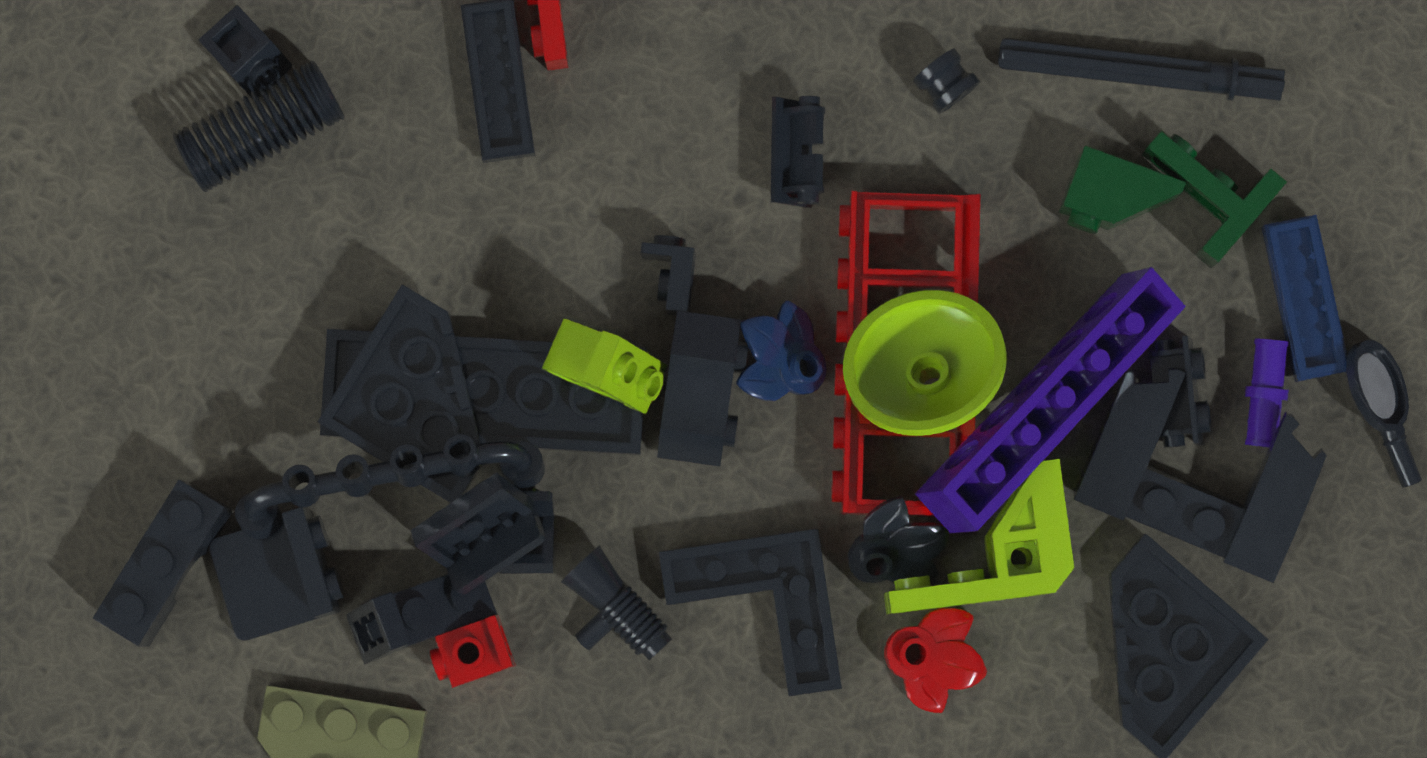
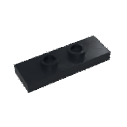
M491 0L461 5L482 161L483 163L536 156L514 0Z

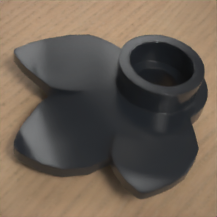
M899 495L890 498L871 510L864 518L863 534L854 540L848 553L849 568L857 579L867 583H878L885 580L894 583V581L921 576H929L931 580L938 575L937 568L931 559L936 558L944 550L948 541L949 531L941 523H910L908 509L903 497ZM873 558H882L876 562H869Z

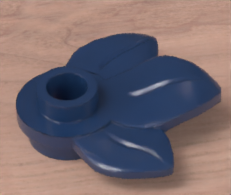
M784 301L779 309L777 319L769 316H759L740 323L745 341L756 360L742 371L736 381V384L744 392L763 401H775L788 392L804 395L813 393L820 388L826 377V361L822 352L814 345L812 322L801 307L790 301ZM801 359L804 360L807 366L806 376L801 373L799 368Z

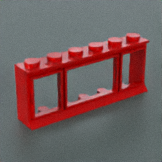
M851 191L850 204L839 206V237H849L848 258L838 257L837 289L847 290V311L837 310L836 342L846 343L847 347L852 334L863 319L867 317L868 286L952 288L953 293L963 295L978 303L981 194L940 195ZM870 209L955 211L953 271L868 269ZM835 364L834 396H844V417H834L833 449H843L842 470H832L831 502L842 503L841 514L868 515L871 510L886 501L862 499L864 435L949 438L950 457L975 430V417L956 428L932 435L910 436L887 431L864 418L858 411L845 385L843 364ZM905 501L909 516L935 517L922 501Z

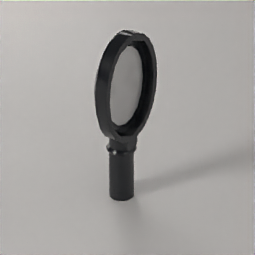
M1374 340L1359 342L1352 346L1346 360V373L1351 395L1365 420L1374 429L1380 431L1384 441L1382 445L1386 446L1402 488L1422 481V478L1406 441L1407 435H1405V428L1403 427L1409 412V398L1402 372L1394 357L1382 344Z

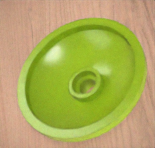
M941 290L907 293L882 304L858 325L845 350L843 360L844 381L849 396L858 411L878 427L897 434L910 436L942 433L971 420L993 399L1005 374L1007 362L1006 347L1001 330L995 319L984 307L974 300L957 293ZM931 378L939 379L932 384L924 385Z

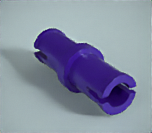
M1255 338L1251 386L1245 387V397H1250L1247 437L1244 445L1270 447L1280 425L1282 400L1288 401L1289 390L1283 389L1286 352L1289 342Z

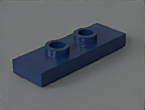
M1317 215L1262 226L1286 341L1289 342L1287 349L1294 381L1300 382L1346 373L1347 353Z

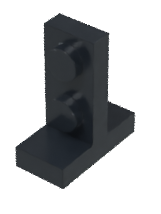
M449 574L394 594L390 592L373 598L346 614L365 665L398 650L493 616L497 612L486 582H483L467 594L460 595L454 591Z

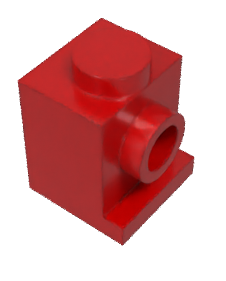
M493 615L435 636L438 648L429 650L439 681L449 678L452 688L516 666L499 615ZM468 642L475 644L479 650L477 660L471 664L464 663L459 656L461 646Z

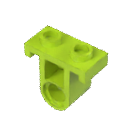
M563 319L542 366V369L557 377L624 403L625 406L644 414L647 413L651 402L659 395L663 386V374L667 368L665 363L622 337L604 330L600 332L568 319Z

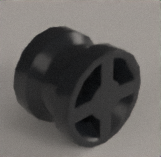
M955 48L941 55L913 79V82L920 90H927L932 96V106L938 114L947 111L973 91L981 82L974 73L965 71L960 64L961 55Z

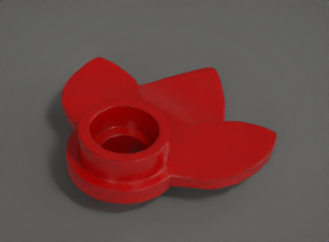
M957 608L934 609L929 611L917 626L901 627L888 638L884 649L886 664L892 673L903 678L907 698L918 708L928 712L942 713L947 703L948 689L961 690L971 688L985 678L987 669L983 659L972 646L964 643L973 623L974 617L971 613ZM916 643L920 649V656L915 662L909 663L905 656L906 650L910 645Z

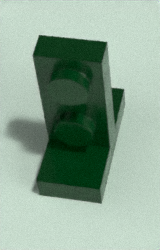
M1162 131L1141 154L1163 174L1186 182L1183 191L1222 223L1195 254L1209 268L1219 263L1287 183L1285 179L1271 168L1259 179L1247 195L1241 199L1235 194L1238 186L1231 178L1216 168L1209 172L1194 159L1197 156V152L1186 140L1176 134L1169 138Z

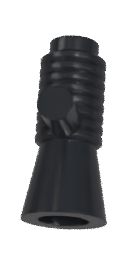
M600 545L561 581V583L599 610V613L575 634L578 642L587 650H591L613 628L616 634L619 633V637L624 639L625 644H629V648L634 650L636 655L642 653L648 660H651L672 640L671 636L666 632L668 625L662 623L663 620L657 618L658 615L656 613H652L653 609L647 607L648 604L646 602H642V598L637 596L636 591H632L631 586L624 584Z

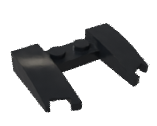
M1179 367L1168 368L1169 382L1135 384L1134 370H1127L1074 490V500L1123 521L1125 517L1221 556L1223 557V563L1274 583L1327 457L1325 451L1321 448L1312 457L1292 434L1300 423L1292 414L1285 412L1244 504L1238 503L1148 465L1186 371Z

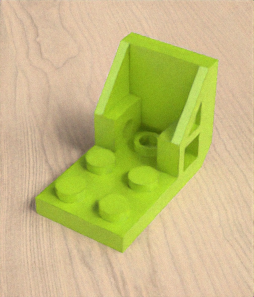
M1060 459L1042 461L1011 494L984 536L989 579H985L984 569L947 574L949 584L936 586L930 585L929 576L899 579L894 581L895 591L884 593L886 615L1056 593L1074 569ZM1014 550H1019L1024 554L1025 564H1012L1011 554Z

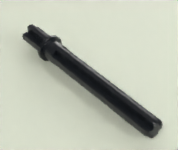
M1014 38L1002 39L998 56L999 67L1005 70L1226 95V100L1233 101L1234 96L1281 101L1285 86V69L1239 64L1236 58H1232L1230 63Z

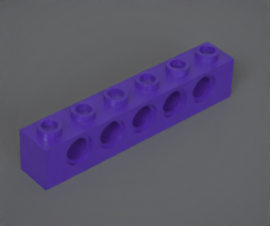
M1152 267L1121 274L924 483L915 495L949 533L978 531L1186 306Z

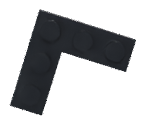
M818 529L659 552L666 605L773 590L788 696L842 689Z

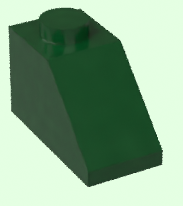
M1084 146L1077 159L1059 213L1069 216L1068 225L1084 232L1097 234L1099 227L1110 230L1175 200L1183 192L1186 182Z

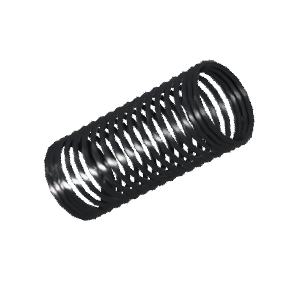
M310 60V63L306 62L305 66L301 65L300 67L312 93L297 69L293 70V74L308 105L290 75L285 73L284 76L301 112L280 78L276 79L293 117L274 85L268 82V88L286 124L264 87H260L259 91L279 131L266 112L256 92H251V96L271 136L259 119L248 97L243 95L242 100L263 142L239 101L235 100L234 105L254 145L242 128L231 106L226 104L225 108L246 150L231 128L223 111L217 110V114L225 126L239 157L224 135L215 116L209 113V119L218 133L231 162L217 142L207 121L201 118L200 122L212 142L223 167L210 149L197 123H192V128L205 149L215 173L189 128L183 127L182 130H178V133H173L175 144L202 191L208 192V189L212 190L218 184L222 185L223 177L226 180H231V172L233 175L239 176V167L243 171H248V164L256 167V159L263 163L265 161L264 154L269 158H273V150L281 154V145L286 149L290 148L289 140L293 144L298 145L297 135L302 140L307 139L306 131L309 135L314 136V126L317 130L323 131L322 121L326 126L331 127L335 122L339 123L340 119L344 120L345 116L315 61Z

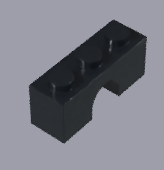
M178 479L99 606L93 619L136 646L149 647L177 603L175 596L187 573L202 555L208 553L211 542L218 537L234 510L193 484Z

